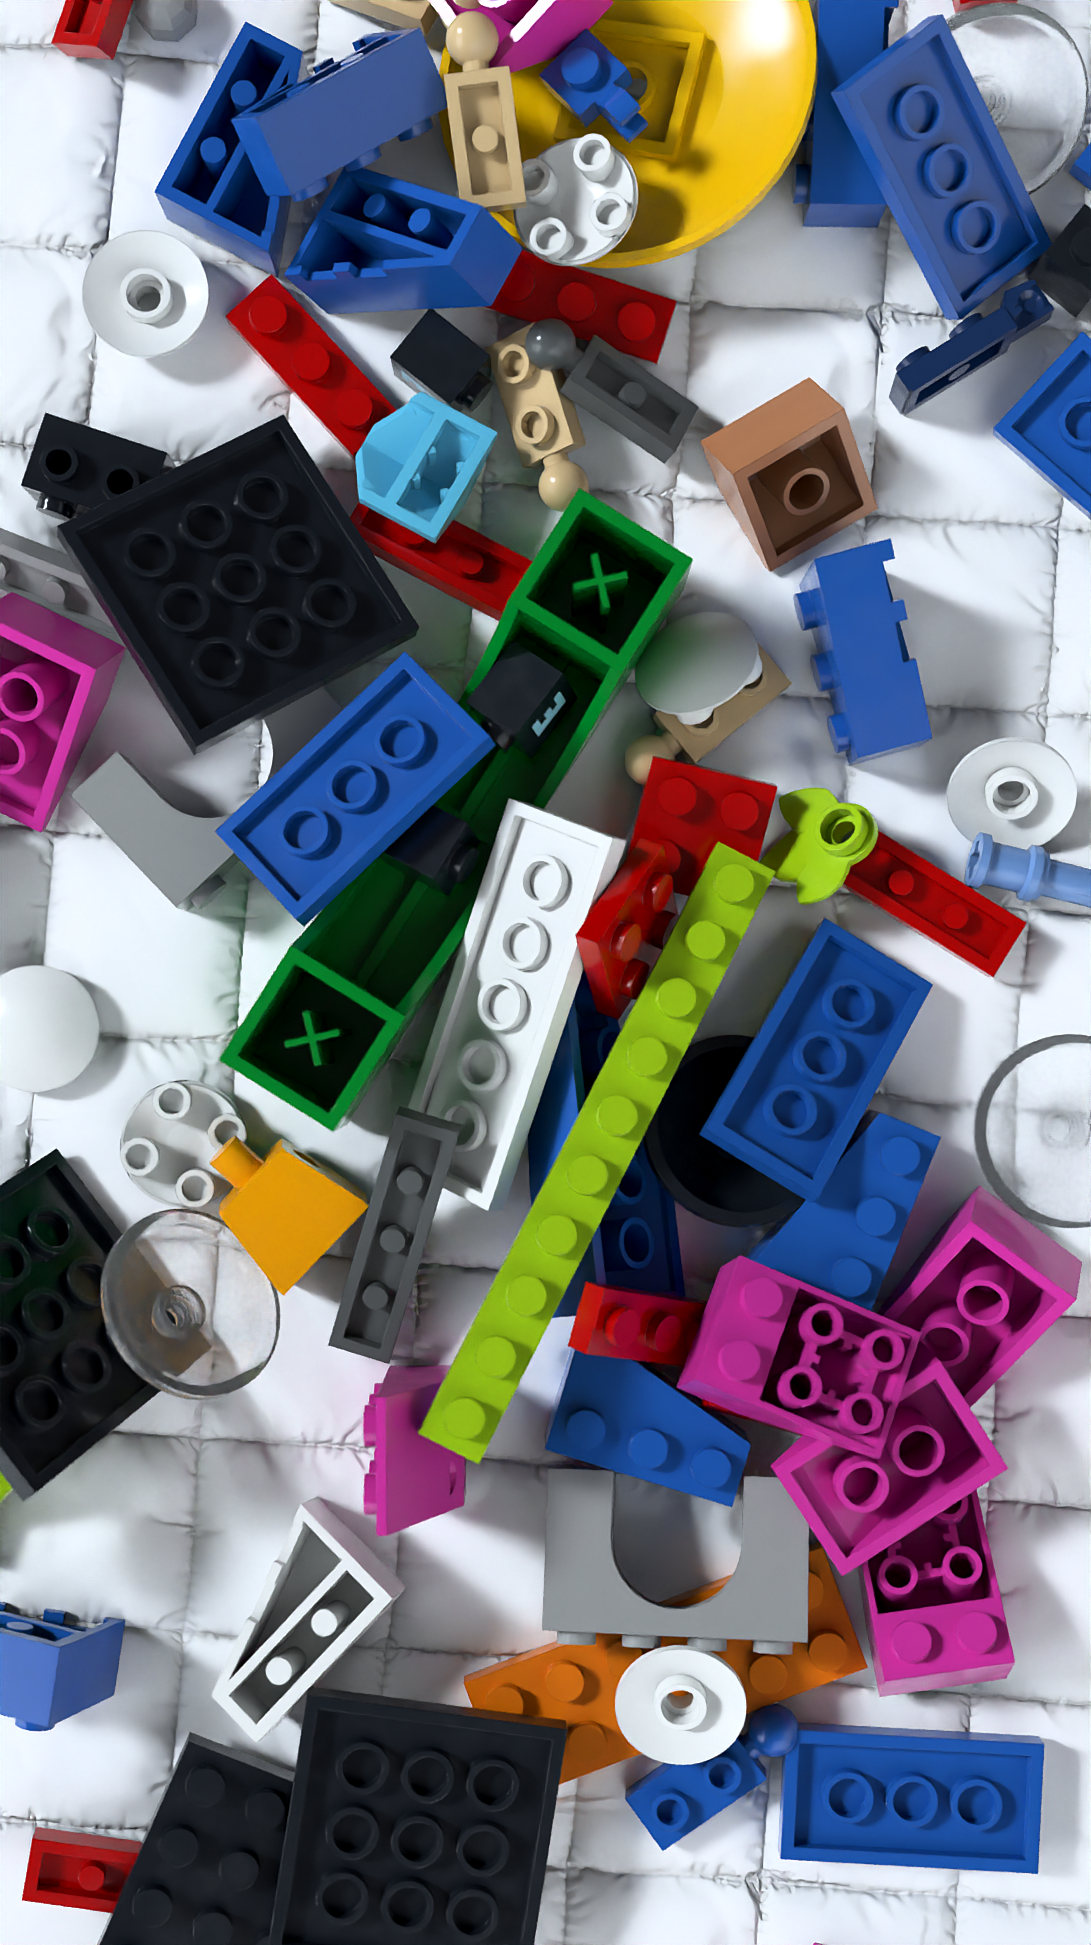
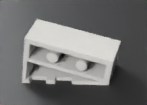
M318 1496L300 1504L292 1521L293 1526L277 1560L272 1563L265 1578V1586L250 1617L246 1619L211 1694L214 1700L256 1744L281 1723L307 1695V1690L314 1687L407 1588Z

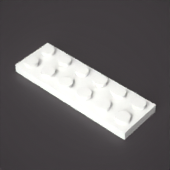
M511 798L508 799L408 1106L409 1109L462 1125L443 1188L487 1211H498L504 1208L584 969L575 934L614 878L626 841L524 801Z

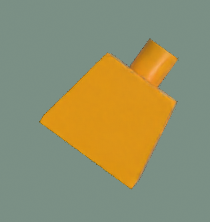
M234 1135L218 1150L209 1162L214 1169L234 1186L220 1202L219 1214L283 1296L369 1207L366 1193L358 1186L284 1139H280L260 1158Z

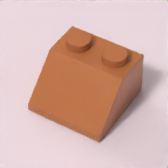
M810 377L700 441L720 493L769 572H772L878 509L845 408Z

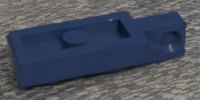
M1034 279L1006 290L1001 300L1000 308L986 317H983L981 313H975L960 322L950 332V339L931 351L928 346H923L907 355L896 367L897 372L890 390L889 399L900 415H907L1008 351L1011 343L1050 320L1054 311L1053 305L1050 304Z

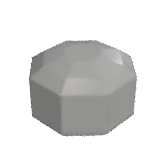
M135 0L134 13L138 23L154 40L178 42L196 26L198 2L197 0Z

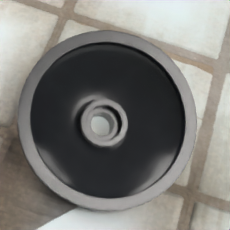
M745 1035L715 1036L688 1046L643 1136L647 1159L653 1173L665 1191L692 1214L706 1221L729 1227H754L774 1222L795 1211L805 1201L802 1197L699 1135L754 1038Z

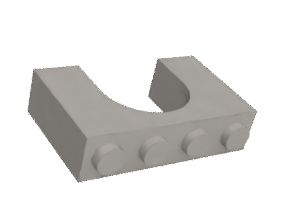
M323 687L263 718L269 730L273 749L272 765L267 781L343 710L339 703ZM118 751L70 795L178 909L187 911L194 904L201 910L210 904L227 886L222 877L241 861L215 832L232 814L216 818H201L180 812L129 758Z
M548 1468L542 1630L557 1631V1643L596 1645V1633L622 1634V1646L661 1648V1636L688 1637L687 1646L697 1647L701 1651H727V1639L753 1640V1652L764 1654H793V1642L808 1643L809 1524L778 1477L743 1476L741 1552L736 1569L729 1581L716 1594L702 1602L686 1606H671L655 1602L642 1595L628 1582L619 1567L614 1550L616 1472L608 1470Z

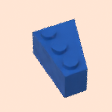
M816 0L812 16L817 34V87L813 109L801 142H804L803 164H794L792 177V203L803 204V227L878 228L887 203L831 92L888 48L889 23L894 9L898 8L899 0Z
M245 21L154 193L168 221L278 278L292 197L266 196L231 119L286 84L293 83L294 86L308 78L309 75L302 50Z
M420 27L365 34L352 42L355 49L354 53L337 62H334L333 58L325 59L313 67L314 75L294 86L293 83L286 84L231 119L266 196H291L294 202L308 199L329 186L326 178L327 175L345 166L347 172L363 168L382 156L379 146L396 136L400 142L407 141L424 134L435 126L431 116L448 107L446 90Z
M344 166L284 276L327 314L483 307L493 304L523 248L482 205L366 168L347 172Z
M891 538L814 559L799 584L801 592L793 595L799 625L802 631L812 630L818 653L810 656L816 686L819 692L828 690L835 713L827 717L830 738L836 753L845 751L849 766L920 747L932 739L917 661L915 658L910 659L900 625V621L908 619L904 599L893 600L883 564L884 561L895 559Z
M869 1109L860 1120L819 1198L812 1203L805 1200L795 1211L777 1220L757 1245L753 1246L744 1257L872 1311L941 1137L881 1112Z
M573 1348L570 1350L545 1432V1450L729 1507L733 1506L751 1443L741 1427L720 1412L701 1407L702 1400L699 1397L676 1388V1382L648 1362L589 1355Z
M0 1602V1715L14 1718L15 1725L23 1730L49 1731L55 1727V1724L114 1696L125 1626L124 1619L105 1617L103 1624L90 1628L64 1624L66 1611L46 1608L42 1621L5 1612L6 1602Z

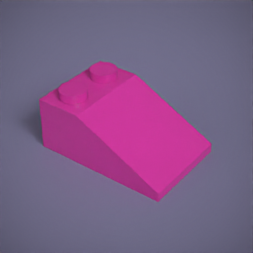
M10 592L0 599V813L41 833L46 829L105 708L126 647L14 592Z
M979 1185L940 1227L876 1314L921 1332L918 1343L922 1341L940 1360L971 1408L1077 1300L1082 1261Z
M922 1341L917 1344L880 1458L876 1459L803 1435L771 1464L773 1471L842 1576L1008 1469L940 1360Z

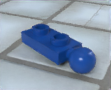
M774 1703L756 1710L751 1716L748 1732L744 1735L739 1734L736 1740L724 1752L707 1761L695 1764L675 1765L663 1763L628 1787L625 1793V1800L661 1850L664 1851L767 1780L766 1768L758 1757L762 1754L769 1757L786 1755L796 1743L797 1730L799 1729L798 1720L789 1708L781 1704Z

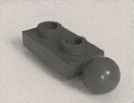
M545 318L539 320L529 329L526 335L525 351L533 365L545 371L563 369L569 373L559 391L560 393L665 464L676 452L699 408L697 405L595 334L582 351L576 347L575 336L571 328L559 319Z

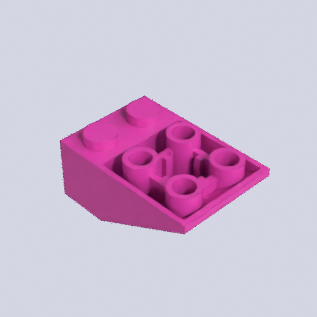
M740 1255L719 1269L676 1388L735 1413L878 1459L881 1456L921 1332Z
M451 1365L389 1366L383 1382L374 1384V1394L369 1395V1405L364 1406V1447H375L374 1460H370L369 1473L364 1475L363 1505L364 1515H376V1536L391 1535L464 1506L466 1496V1458L417 1432Z
M976 1489L857 1567L867 1636L879 1697L1006 1679L1016 1663Z

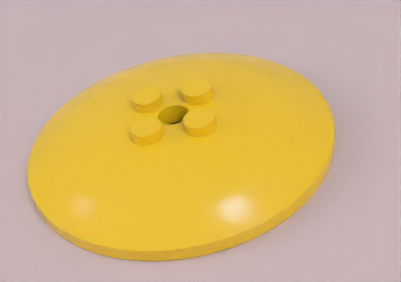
M612 0V6L589 31L628 69L632 79H641L647 83L644 95L636 102L641 107L638 113L647 121L648 126L630 143L601 114L586 128L545 87L539 74L556 57L510 73L522 163L528 159L536 158L544 150L559 142L572 138H581L587 134L594 133L602 135L612 146L618 149L626 157L634 170L638 184V205L629 230L622 240L607 254L592 262L577 266L628 268L653 264L677 257L704 245L724 233L744 218L767 195L792 160L805 133L813 109L818 78L817 34L808 0ZM446 42L439 69V75L444 87V74L463 72L462 65L458 64L449 54ZM447 107L439 112V121L443 141L451 164L456 172ZM513 209L490 212L516 242L525 246L515 226Z

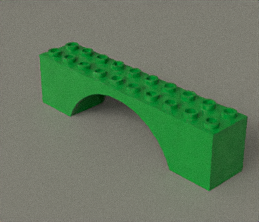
M580 488L577 490L507 601L496 630L457 703L478 725L480 724L479 719L467 705L466 701L513 640L562 672L578 697L532 759L514 746H511L507 753L493 747L433 804L465 821L481 841L477 848L479 850V857L473 872L463 883L457 882L448 897L386 864L378 856L321 910L306 930L290 945L218 1059L219 1061L332 1132L348 1125L462 943L508 799L524 801L546 810L636 667L641 656L682 594L694 559Z

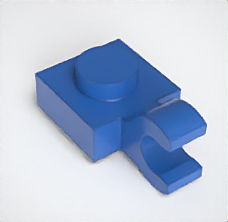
M587 28L539 74L545 87L586 128L601 114L630 143L648 126L647 121L638 113L641 109L640 105L626 91L633 83L628 69Z

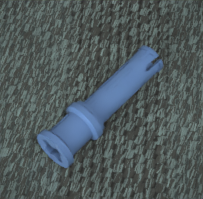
M983 832L977 834L966 863L964 882L968 887L978 889L981 884L1016 892L1017 899L1026 902L1036 901L1041 895L1091 908V869L1050 859L1049 852H1046L1043 847L1031 845L1025 850L993 842L991 834Z

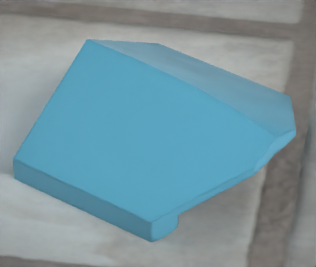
M419 392L409 400L408 404L374 424L357 452L355 461L359 503L436 543L467 503L496 441L497 432L424 392Z

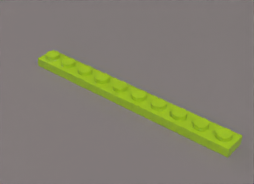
M720 842L714 846L417 1431L420 1435L477 1464L480 1463L776 871Z

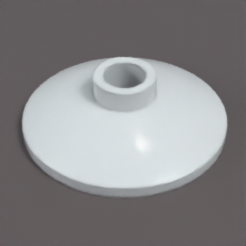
M136 230L113 238L96 252L84 274L82 303L88 322L104 343L128 356L155 358L168 355L182 348L199 331L209 308V282L200 260L185 243L164 232ZM156 293L161 296L157 308L145 311L139 307L140 300L145 294Z
M1023 737L993 740L971 751L955 768L947 789V805L950 818L956 829L968 841L973 843L977 834L983 832L991 834L993 842L1025 850L1031 845L1041 846L1058 835L1072 817L1077 802L1076 780L1067 760L1051 746L1038 740ZM1007 781L1021 782L1013 790H1003L999 787V785Z
M673 1645L661 1647L642 1655L626 1669L616 1690L615 1713L623 1735L642 1754L663 1763L688 1765L716 1757L736 1740L746 1718V1696L740 1678L725 1660L710 1651H701L694 1646ZM683 1690L690 1693L686 1696H675L671 1692Z

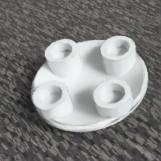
M592 133L581 138L564 140L544 150L536 158L528 159L522 163L527 208L513 209L514 222L521 240L538 258L559 266L586 264L607 254L626 235L633 222L638 205L637 179L626 157L612 146L605 137Z
M703 612L676 620L655 635L636 664L635 681L638 691L651 707L664 713L676 715L681 723L687 725L701 723L711 715L713 708L731 699L745 685L754 682L760 676L763 668L759 657L757 639L751 628L744 621L726 613Z
M23 966L1 975L0 1082L21 1091L43 1092L57 1089L73 1081L92 1063L99 1049V1015L89 992L69 972L49 966Z
M192 1080L168 1082L145 1093L129 1111L121 1132L120 1162L137 1188L151 1199L173 1207H200L217 1199L232 1187V1184L214 1169L209 1162L218 1150L234 1135L249 1147L247 1127L241 1112L234 1102L217 1088Z

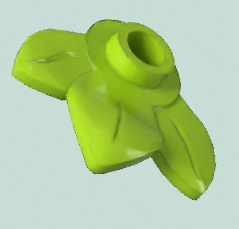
M814 787L789 792L781 796L778 801L780 811L792 830L771 848L759 863L776 871L773 876L774 878L782 882H797L796 895L798 902L801 905L812 904L827 899L843 885L851 865L860 862L872 851L878 837V826L875 818L866 808L853 803H840L825 788ZM854 830L852 836L847 841L841 843L844 835Z

